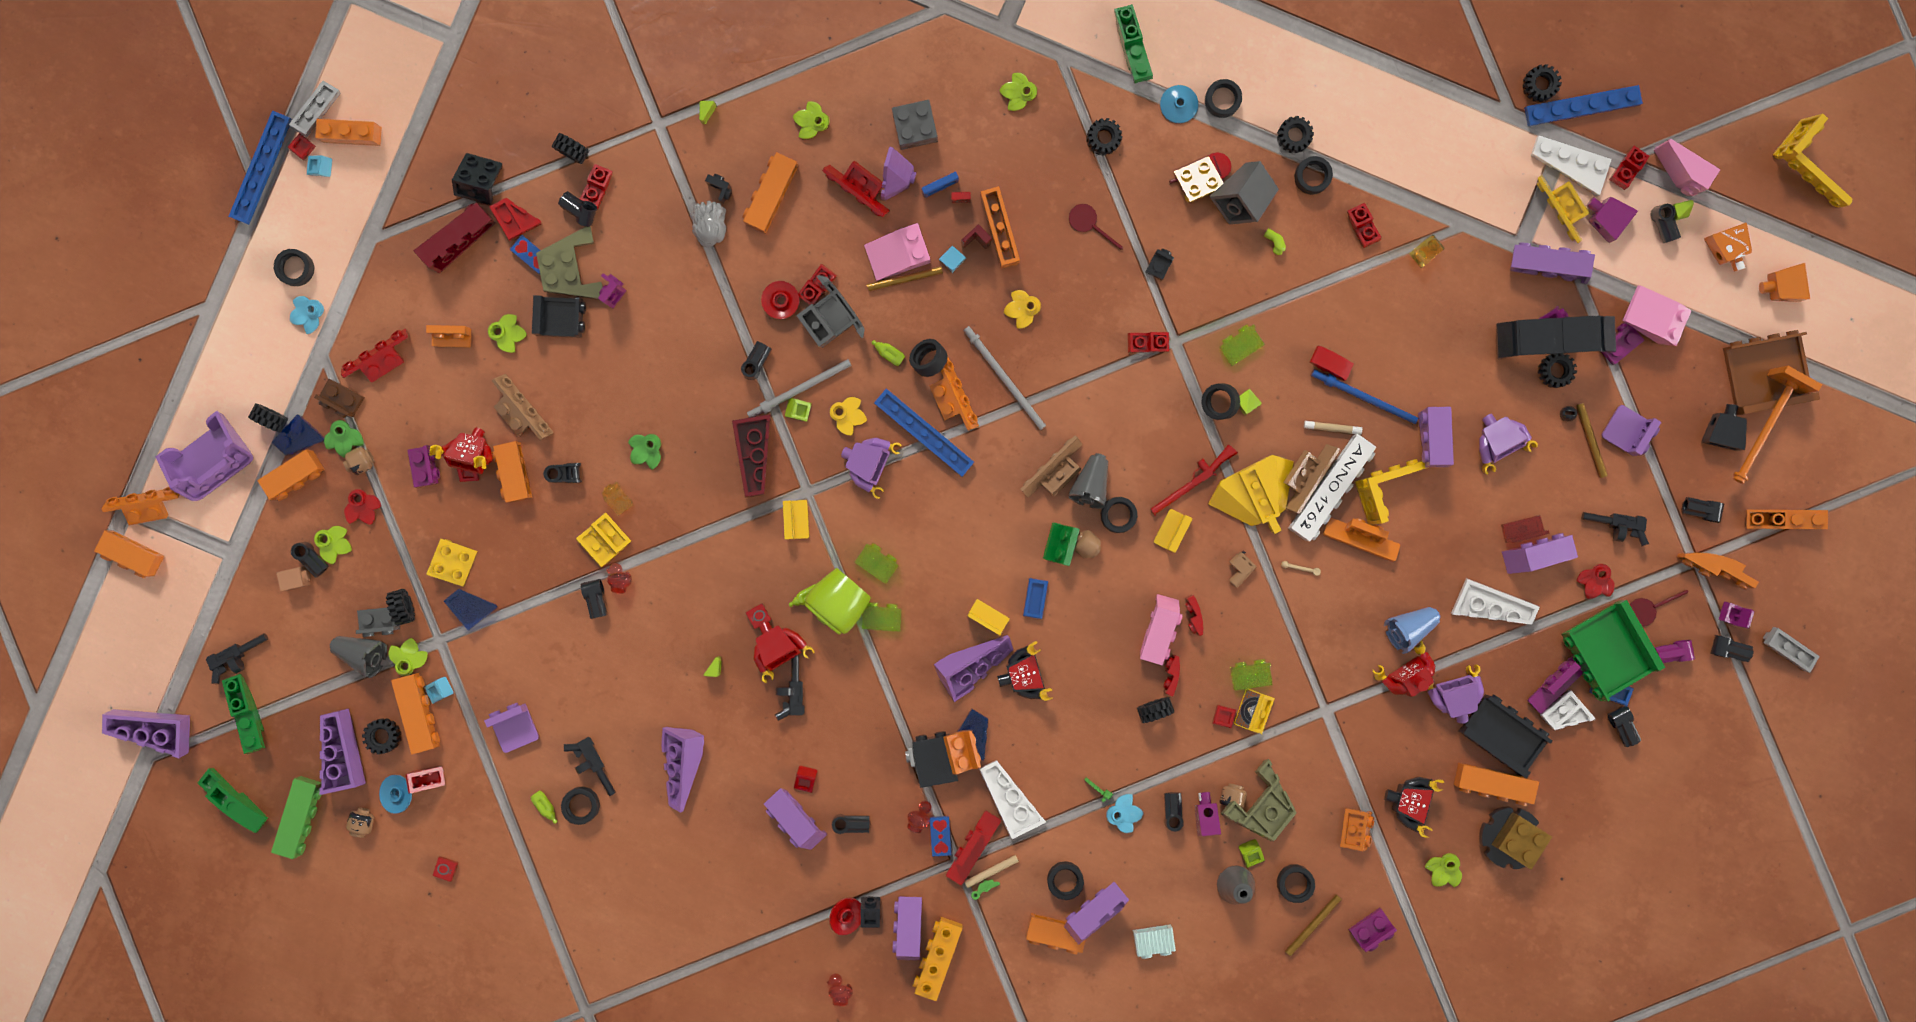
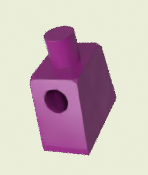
M1593 197L1586 205V207L1594 212L1589 219V223L1608 243L1617 240L1638 212V210L1613 197H1608L1602 203Z
M1210 792L1198 793L1200 805H1195L1197 836L1220 835L1221 829L1217 803L1211 804ZM1205 809H1208V810H1209V816H1208V817H1206V816L1204 815V810H1205Z

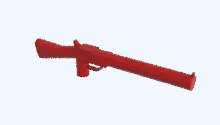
M1228 444L1210 466H1208L1204 458L1197 463L1203 472L1194 477L1197 471L1195 470L1193 473L1194 479L1150 509L1156 517L1158 512L1212 475L1217 476L1214 472L1219 466L1238 454V452Z

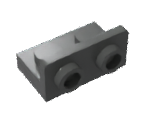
M387 608L357 610L359 630H356V634L362 633V637L375 636L374 632H381L382 635L394 634L393 630H399L400 626L395 625L391 620L392 617L389 615L390 612Z

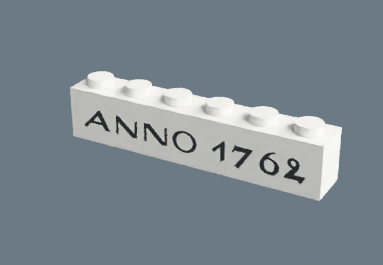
M1359 434L1353 435L1316 487L1305 508L1300 514H1297L1288 529L1305 541H1314L1320 534L1319 528L1321 525H1325L1330 520V513L1333 508L1337 509L1341 504L1342 499L1340 498L1353 487L1352 481L1363 473V466L1366 461L1370 462L1375 456L1374 450L1376 446Z

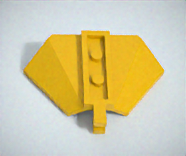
M1270 455L1221 480L1208 504L1250 526L1268 522L1271 532L1276 534L1281 531L1276 517L1280 516V513L1286 509L1290 488L1284 481L1293 469L1294 461Z

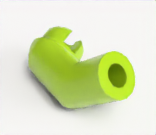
M1268 228L1264 237L1273 241L1275 246L1273 253L1281 255L1286 250L1282 235Z

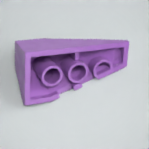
M889 147L883 169L884 179L882 187L885 189L881 192V199L884 201L908 189L910 183L914 184L917 172H914V166L892 147Z
M1006 635L952 653L935 663L934 666L938 677L955 702L975 688L973 685L980 678L984 679L988 675L986 672L992 666H997L1014 649L1010 637Z
M663 727L661 746L662 752H666L667 763L664 764V770H667L669 780L666 782L668 803L673 809L683 812L703 754L704 735L691 729Z

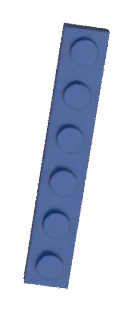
M1636 85L1526 106L1524 110L1529 127L1640 106L1643 102L1640 87Z
M272 110L228 217L248 225L250 224L289 130V124L293 120L290 117Z
M885 389L874 402L875 405L960 476L963 477L973 465V460L888 389Z

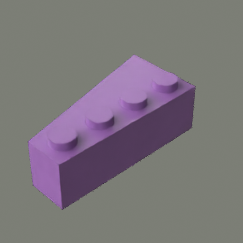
M1521 242L1519 245L1515 244L1510 271L1537 275L1538 272H1542V276L1554 278L1559 275L1565 281L1581 279L1582 284H1588L1592 277L1595 254H1591V251L1588 250L1572 252L1571 249L1564 247L1556 250L1551 249L1548 245L1532 247L1529 243Z
M113 709L102 714V734L124 741H131L139 746H147L156 749L155 751L165 752L173 757L181 758L189 753L190 715Z
M349 709L321 715L320 741H322V751H320V759H322V770H320L321 788L319 795L365 784Z

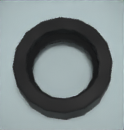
M1220 79L1213 82L1205 95L1207 110L1218 118L1232 116L1239 109L1242 102L1240 87L1229 79ZM1219 88H1228L1234 94V104L1228 109H1219L1212 101L1213 93Z
M1308 157L1296 168L1294 174L1295 183L1304 193L1310 195L1318 194L1324 191L1331 183L1333 178L1332 167L1322 157ZM1315 164L1323 169L1325 178L1320 185L1312 187L1304 182L1302 174L1308 165Z
M286 249L276 256L273 269L276 277L281 282L290 286H302L311 280L314 274V263L308 254L297 249ZM292 256L299 257L304 262V271L296 279H291L284 273V264Z
M926 339L919 342L912 349L909 362L918 374L930 377L939 373L944 368L948 355L944 347L937 340ZM936 350L934 358L929 363L921 365L923 357L929 352Z
M1224 383L1213 384L1208 387L1203 393L1201 400L1202 409L1205 414L1215 420L1233 417L1239 410L1241 402L1237 390L1233 386ZM1219 390L1227 392L1231 400L1230 408L1224 413L1216 412L1211 404L1212 395Z
M1114 497L1106 501L1105 507L1101 509L1100 513L1104 527L1115 533H1124L1132 529L1138 518L1134 503L1124 497ZM1115 504H1123L1130 511V519L1123 526H1115L1108 519V511Z
M587 787L572 789L563 797L561 803V812L564 818L576 825L586 824L594 819L600 808L597 794ZM582 794L590 799L592 808L588 815L578 817L570 811L569 803L575 795Z
M1064 861L1052 866L1048 872L1047 883L1049 890L1055 897L1061 900H1071L1077 897L1083 890L1084 879L1078 866ZM1061 870H1070L1077 878L1076 886L1069 892L1058 890L1054 884V878Z
M1298 864L1288 865L1278 874L1277 888L1286 900L1293 903H1303L1313 895L1315 879L1305 867ZM1291 873H1301L1307 880L1306 890L1299 895L1290 894L1285 888V880Z

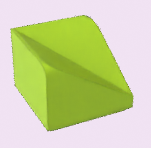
M1693 200L1672 205L1676 212L1674 216L1675 221L1690 216L1694 205Z
M1250 389L1240 395L1241 402L1239 408L1244 415H1247L1262 404Z

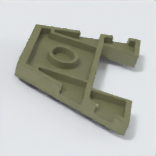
M591 226L584 227L536 253L544 292L598 299L600 296L599 292L602 289V282L581 285L574 247L594 244Z
M1265 759L1255 773L1268 785L1266 790L1247 813L1235 801H1231L1222 811L1221 815L1269 841H1275L1295 816L1296 811L1286 791H1283L1279 783L1280 779L1271 767V761Z

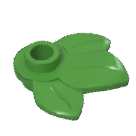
M337 420L332 423L330 432L325 435L324 444L326 449L335 448L336 452L345 458V454L352 450V445L362 446L364 445V440L357 429L350 428L349 424L343 420ZM337 427H341L343 432L339 433Z
M638 434L631 437L628 441L629 445L634 448L630 455L631 463L642 464L646 462L651 470L656 468L661 460L659 452L661 447L660 438L655 434H648L646 436ZM649 441L653 442V447L649 446Z

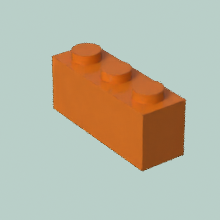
M316 119L315 138L323 143L381 146L382 127L375 122Z
M514 441L493 446L492 456L494 462H497L498 470H496V475L502 484L500 493L505 503L533 498L521 443Z
M306 449L257 481L269 500L281 501L288 497L287 493L290 491H296L304 487V483L309 479L312 481L321 475L320 472L325 469L314 451Z
M104 530L94 550L101 554L100 557L107 561L113 560L118 563L117 566L120 568L131 569L135 571V575L142 578L155 576L164 558V555L114 530Z
M1033 913L1030 914L1025 936L1026 940H1029L1031 944H1047L1048 948L1054 950L1063 948L1068 953L1077 954L1078 952L1083 953L1086 941L1085 939L1078 945L1064 927L1067 921Z

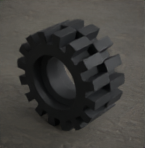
M1541 64L1526 74V77L1523 79L1525 83L1522 86L1526 88L1524 93L1528 92L1529 95L1527 97L1529 99L1533 97L1532 101L1535 102L1537 100L1539 102L1547 101L1560 90L1559 87L1562 82H1559V80L1562 78L1561 75L1557 76L1558 70L1553 71L1555 67H1548V64L1542 66ZM1543 76L1548 80L1549 86L1546 90L1537 88L1535 84L1537 77Z
M1299 116L1286 119L1277 132V141H1280V147L1283 146V150H1289V153H1299L1305 150L1312 142V137L1314 136V132H1312L1313 126L1309 125L1310 121L1306 122L1304 117L1299 118ZM1291 128L1301 130L1302 139L1295 142L1289 138L1288 132Z
M1110 118L1096 120L1087 132L1088 147L1091 146V151L1094 152L1095 150L1098 155L1102 153V156L1108 153L1112 154L1113 151H1116L1122 140V130L1119 129V124L1116 125L1114 120L1112 122L1109 121ZM1099 131H1108L1111 134V141L1107 144L1101 143L1097 138Z
M558 133L552 144V148L579 164H583L589 153L585 146L562 133Z
M1564 353L1546 356L1538 366L1540 367L1538 374H1541L1539 379L1544 380L1543 384H1548L1550 388H1559L1570 384L1571 380L1575 379L1574 374H1577V370H1574V367H1577V365L1573 364L1575 360L1569 358L1570 355L1568 354L1564 355ZM1554 363H1559L1564 368V373L1560 378L1554 377L1551 374V367Z
M255 403L248 416L250 420L280 433L288 421V418L281 413Z
M406 589L387 593V610H389V615L392 617L391 620L394 624L400 626L413 622L415 620V609L412 606L413 602L410 600L411 597L410 595L408 596Z
M1170 697L1156 699L1137 707L1142 723L1153 722L1175 712Z
M382 718L372 721L363 730L365 734H362V738H365V740L362 742L367 744L365 748L367 750L371 749V753L379 755L394 750L399 745L397 743L401 741V738H399L401 732H398L399 726H395L396 722L390 721V719ZM379 729H384L388 733V740L384 744L377 742L375 739V733Z

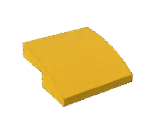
M607 513L598 518L576 538L577 542L601 568L631 542Z

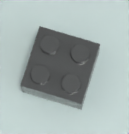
M929 100L892 108L900 150L938 142Z

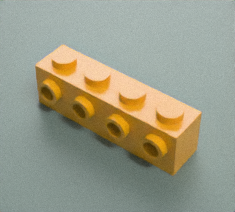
M940 917L939 922L935 921L932 932L935 933L933 940H928L925 949L928 951L926 958L922 957L919 966L922 969L920 976L916 975L913 982V987H915L914 994L937 1001L962 931L961 923L944 917Z

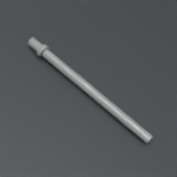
M968 326L963 331L969 337V342L975 345L1036 426L1042 430L1046 426L980 341V336L976 335Z

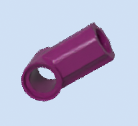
M1680 640L1670 645L1654 647L1663 663L1695 659L1692 640Z

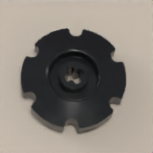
M1509 806L1498 808L1489 814L1490 822H1483L1480 828V844L1487 847L1484 854L1491 862L1502 868H1505L1507 864H1510L1512 869L1524 868V865L1491 845L1513 812V808ZM1517 808L1513 812L1535 826L1539 824L1538 820L1531 813L1521 808Z

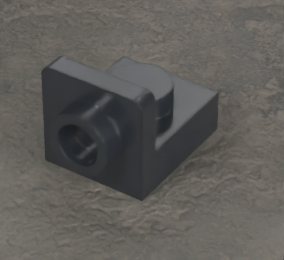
M1163 248L1161 250L1157 249L1145 272L1163 280L1174 260V257L1171 256L1172 253Z
M861 897V928H880V897Z

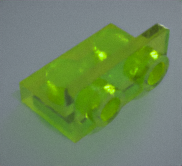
M1246 324L1238 330L1240 334L1234 338L1230 335L1222 340L1223 345L1219 348L1231 366L1265 345L1254 329L1256 328L1254 324L1250 327Z
M873 542L871 545L867 543L855 563L886 584L899 566L896 563L898 559L889 553L887 556L880 552L882 548Z
M869 602L863 612L862 629L900 632L902 608H898V604H886V607H879V603Z
M1265 659L1254 660V664L1248 665L1246 662L1235 663V667H1230L1233 690L1273 685L1270 671L1271 663L1266 662Z

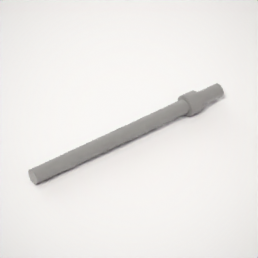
M849 359L768 402L760 403V406L747 412L749 418L756 417L763 412L766 414L771 411V408L849 368L852 366Z

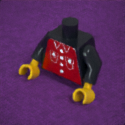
M1034 641L1030 645L1016 650L1006 665L1008 673L997 676L1000 687L1011 684L1013 692H1017L1021 697L1042 699L1044 701L1051 700L1053 697H1048L1047 692L1052 691V689H1045L1035 656L1041 649H1034L1033 646L1038 643Z
M1415 777L1406 780L1404 784H1398L1397 791L1387 789L1384 800L1393 802L1392 810L1396 812L1397 819L1405 827L1417 833L1419 832L1422 837L1429 838L1424 835V830L1432 831V828L1422 826L1421 824L1425 825L1434 791L1440 792L1444 790L1437 788V782L1444 783V781L1441 779L1433 781L1428 778Z

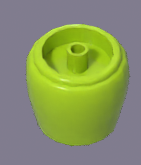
M835 568L809 591L805 598V607L817 616L821 623L827 625L840 635L847 633L853 628L871 597L838 568Z

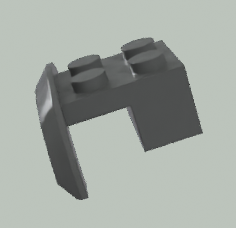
M818 275L817 278L830 294L815 305L811 304L796 316L817 345L822 348L853 325L860 337L863 338L865 328L853 309L827 277Z

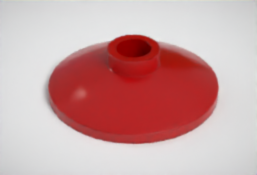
M775 281L764 289L761 303L764 311L769 316L775 319H786L797 311L800 298L798 291L792 284L786 281ZM784 298L785 302L778 304V299Z
M844 898L832 908L829 924L836 934L848 935L860 926L861 903L857 899Z

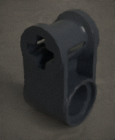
M581 463L547 466L543 472L544 478L552 483H581L582 479H580L579 468ZM552 469L558 471V476L555 479H551L549 476Z

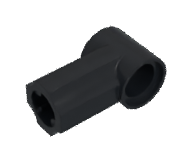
M568 191L563 193L558 202L560 207L575 216L578 224L585 227L592 226L597 206L592 202L580 200Z
M1668 203L1654 207L1650 213L1651 219L1657 224L1663 243L1681 238L1674 218L1675 208ZM1661 209L1664 210L1665 217L1661 216Z
M759 341L756 342L747 360L741 366V372L745 378L755 380L759 377L760 370L772 351L770 347ZM754 366L755 372L750 375L746 374L747 367Z
M1686 497L1681 509L1683 514L1701 517L1705 521L1721 523L1725 504Z
M309 542L296 543L292 546V557L299 560L315 578L328 569L329 565L314 551V547ZM301 546H303L306 550L304 556H302L299 553V548Z
M601 579L581 583V592L587 602L590 619L608 615L603 597L604 586Z
M1715 635L1710 654L1749 662L1753 657L1754 651L1753 646Z
M1627 706L1607 714L1610 724L1617 730L1624 747L1634 746L1641 741L1633 723L1634 716Z
M1164 793L1165 826L1171 831H1179L1184 824L1182 819L1181 793ZM1172 817L1178 818L1179 822L1176 827H1170L1169 820Z
M836 815L832 820V829L837 834L869 833V815ZM839 819L846 822V826L842 829L835 826V822Z

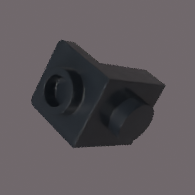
M708 174L705 182L707 185L721 190L718 200L724 204L731 197V185L724 181V177L718 174L713 176Z

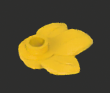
M1023 290L1011 292L1013 301L1006 305L1004 314L1008 317L1016 318L1017 328L1022 329L1033 322L1034 315L1041 309V302L1038 298L1029 296ZM1030 302L1034 304L1033 309L1028 308Z
M849 397L842 403L837 402L833 404L830 408V416L836 421L837 428L846 435L853 434V425H861L867 421L865 414L858 409L861 404V400L858 398ZM839 408L843 410V414L840 416L836 414V410Z

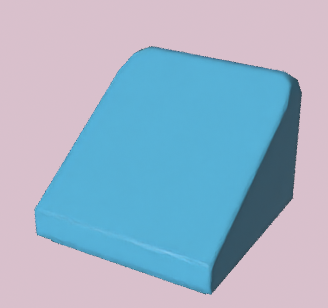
M322 155L308 156L307 175L331 176L332 158Z
M951 246L939 260L953 273L966 260V257L955 247Z
M446 677L435 680L424 687L432 704L453 694V690Z

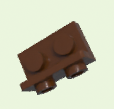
M329 378L320 395L316 394L314 398L319 400V405L327 409L332 407L336 410L335 413L346 418V416H355L365 397Z

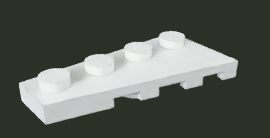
M1542 136L1536 137L1531 156L1550 168L1558 170L1566 178L1569 177L1582 188L1590 190L1593 195L1600 196L1612 159Z
M1466 578L1451 614L1532 625L1540 607Z
M995 760L979 768L1011 839L1046 823L998 761Z

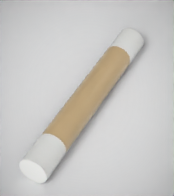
M1304 421V428L1362 434V427Z

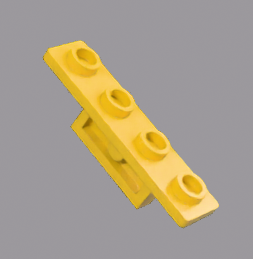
M1543 175L1537 178L1539 181L1537 186L1542 193H1547L1549 197L1547 202L1552 209L1556 208L1558 211L1557 218L1562 225L1566 224L1569 231H1567L1570 239L1572 241L1576 240L1577 243L1581 242L1582 238L1573 223L1590 214L1570 181L1552 191Z

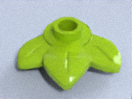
M1013 73L1012 82L1005 83L1000 88V92L1003 96L1010 99L1008 110L1017 111L1023 109L1027 101H1032L1036 97L1037 87L1032 82H1029L1024 74ZM1030 88V93L1025 94V89Z
M809 101L806 110H800L793 115L794 121L801 126L799 137L802 139L814 138L818 131H824L829 126V117L822 112L821 106L816 102ZM821 118V123L817 124L818 119Z
M513 314L502 316L499 322L492 323L488 328L489 337L497 341V345L501 350L509 353L515 352V342H519L527 336L526 331L522 327L515 325L517 316ZM498 328L501 329L500 335H496L495 333L496 329Z
M333 526L329 530H320L315 534L314 542L320 548V556L326 562L335 564L337 554L351 552V545L344 538L347 529L341 526ZM323 536H326L328 539L326 543L322 541Z
M413 638L406 640L401 648L392 645L389 649V658L395 664L396 672L401 676H408L413 673L415 668L422 667L428 657V652L418 651V645ZM404 663L408 664L407 670L403 668Z
M1447 853L1442 858L1433 857L1426 863L1425 868L1433 871L1431 877L1433 886L1440 887L1449 882L1450 885L1456 887L1461 882L1460 860L1456 855ZM1448 862H1453V863H1454L1453 865H1450V866L1447 865Z

